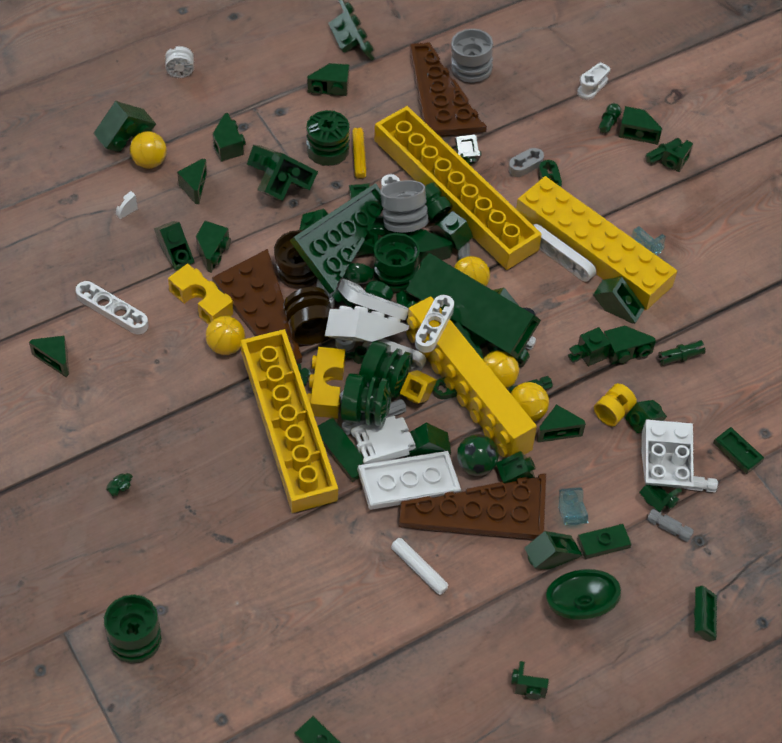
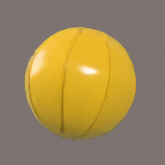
M154 132L138 134L130 145V155L133 161L142 168L151 169L159 166L167 154V147L163 138Z
M463 257L454 266V268L485 286L490 281L489 267L479 257Z
M230 316L215 318L206 329V342L208 346L220 355L236 353L241 348V340L245 339V331L242 324Z
M494 351L483 358L484 362L506 389L515 384L519 376V365L512 355L504 351Z
M524 382L511 391L510 394L533 422L538 421L547 413L549 397L545 389L540 385Z

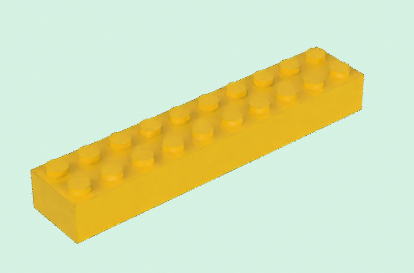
M408 106L375 123L374 141L415 181L421 182L425 186L434 182L442 191L441 196H445L453 205L448 213L453 211L465 219L473 234V238L506 270L539 250L542 233Z

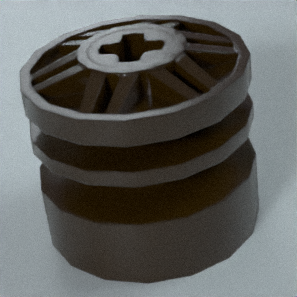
M302 230L283 234L274 246L278 276L282 283L295 289L310 287L318 280L290 242Z
M319 287L301 288L292 292L283 302V310L286 314V320L289 322L292 339L300 345L311 346L320 344L331 338L325 336L331 303L324 289Z

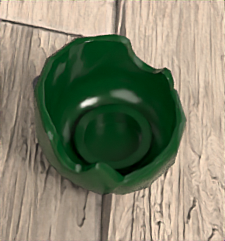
M351 263L345 270L343 278L362 286L372 280L374 268L371 269L369 266L361 263Z

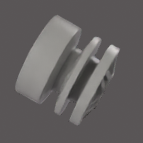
M465 29L458 32L451 42V69L453 74L465 82H478L486 79L493 69L492 37L480 29Z
M413 180L392 182L382 187L380 191L382 207L385 208L383 210L384 227L387 230L393 232H412L428 224L424 184Z

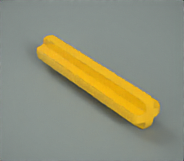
M354 128L352 130L355 177L359 179L366 177L364 133L362 128Z

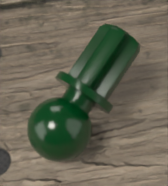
M611 103L607 106L606 112L602 115V121L598 126L601 133H608L612 126L617 123L622 113L620 105Z

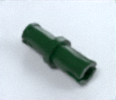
M702 340L687 345L679 344L676 348L666 351H660L658 353L659 358L668 356V358L660 360V363L664 366L676 361L684 362L690 357L705 354V347L696 350L697 347L703 346L704 343Z

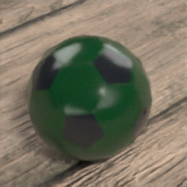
M481 434L466 437L458 447V463L470 475L482 476L488 474L498 463V448L488 436Z

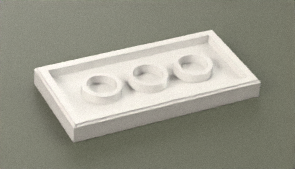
M448 451L358 465L357 469L369 510L401 505V501L426 496L433 498L443 496L447 492H461Z

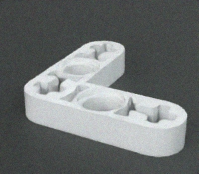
M346 279L341 280L338 290L348 301L392 317L400 318L401 320H406L408 316L407 307L366 293L357 283Z

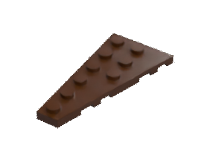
M430 42L410 44L423 121L439 136L486 132V124L481 122L477 111L472 109L469 99L456 80L451 78L447 67H444L440 62V57Z
M268 249L212 277V281L223 294L226 293L232 298L233 309L254 336L285 329L296 363H302V355L298 343L292 339L289 322L286 320V314L283 310L284 299Z
M546 473L539 474L538 477L526 479V477L519 478L515 482L505 484L498 482L467 488L466 491L459 493L452 491L445 493L443 496L433 498L426 496L401 501L399 527L536 539L544 532Z

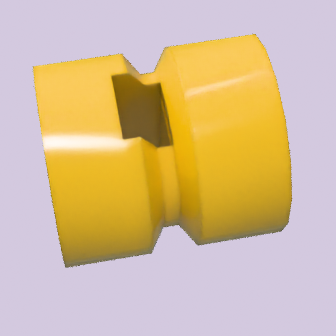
M617 383L594 405V412L604 424L613 427L637 403V399L628 387Z

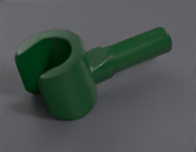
M358 346L355 352L345 353V358L353 359L354 362L362 364L367 349L363 346Z

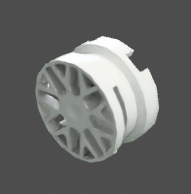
M177 46L176 49L172 50L170 48L167 51L166 71L173 77L183 78L193 72V53L186 47Z

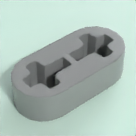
M530 148L513 157L509 162V173L515 177H522L539 168L540 163L544 159L543 151L538 148Z

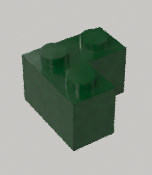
M115 101L93 134L106 149L121 152L131 136L135 137L142 132H151L156 123L144 109Z
M274 152L257 190L274 199L283 201L290 184L310 191L319 171L283 153Z

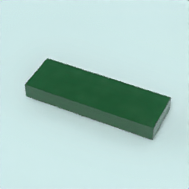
M333 417L318 425L324 447L351 482L359 479L358 465L364 464V457L360 451H358Z

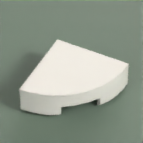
M132 191L123 197L125 200L121 206H117L116 215L120 219L138 209L136 195Z

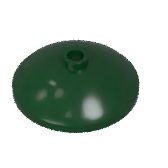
M594 569L576 570L561 575L549 585L546 592L547 604L554 613L566 619L578 621L591 620L607 614L619 603L621 598V587L618 580L609 573Z

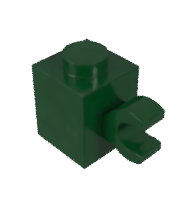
M253 145L247 165L266 172L274 152L277 151L261 145Z
M597 327L580 335L578 345L569 348L571 353L568 354V357L572 363L583 359L589 367L607 359L611 343L600 327Z

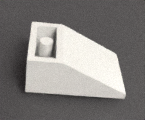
M340 306L339 309H330L325 336L341 341L373 342L406 331L409 325L400 323V318H385V314L372 311L369 313L368 308L355 306L353 310L351 307Z
M645 421L642 430V461L645 485L693 489V423Z

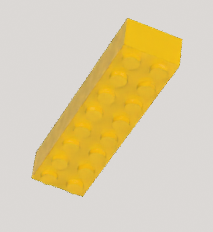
M546 176L517 199L516 210L532 225H540L589 260L595 266L596 275L605 280L623 277L644 306L645 311L673 287L678 270Z
M431 296L408 308L407 323L409 328L406 334L411 343H415L416 333L434 301ZM431 320L428 323L432 327L441 325L438 320ZM449 320L434 350L421 353L429 360L433 371L437 375L440 374L442 378L446 377L444 379L446 387L457 391L459 404L467 408L472 420L482 427L484 435L494 441L498 448V453L502 457L507 458L520 451L524 455L533 450L537 425L453 322ZM427 333L426 339L422 341L423 343L429 341L430 334Z
M283 329L241 340L242 357L291 512L295 513L338 501V486L286 330Z

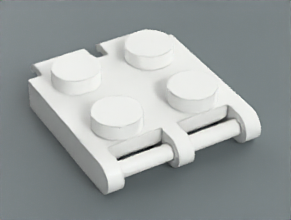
M395 416L388 417L383 427L376 426L374 421L372 425L364 424L351 429L352 436L358 442V451H361L363 454L364 464L409 455V451L416 448L403 417L397 419Z

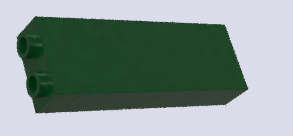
M430 253L421 261L419 270L410 279L406 289L407 292L422 301L430 296L434 300L440 295L450 296L454 301V311L451 319L459 322L467 329L517 359L541 322L534 314Z

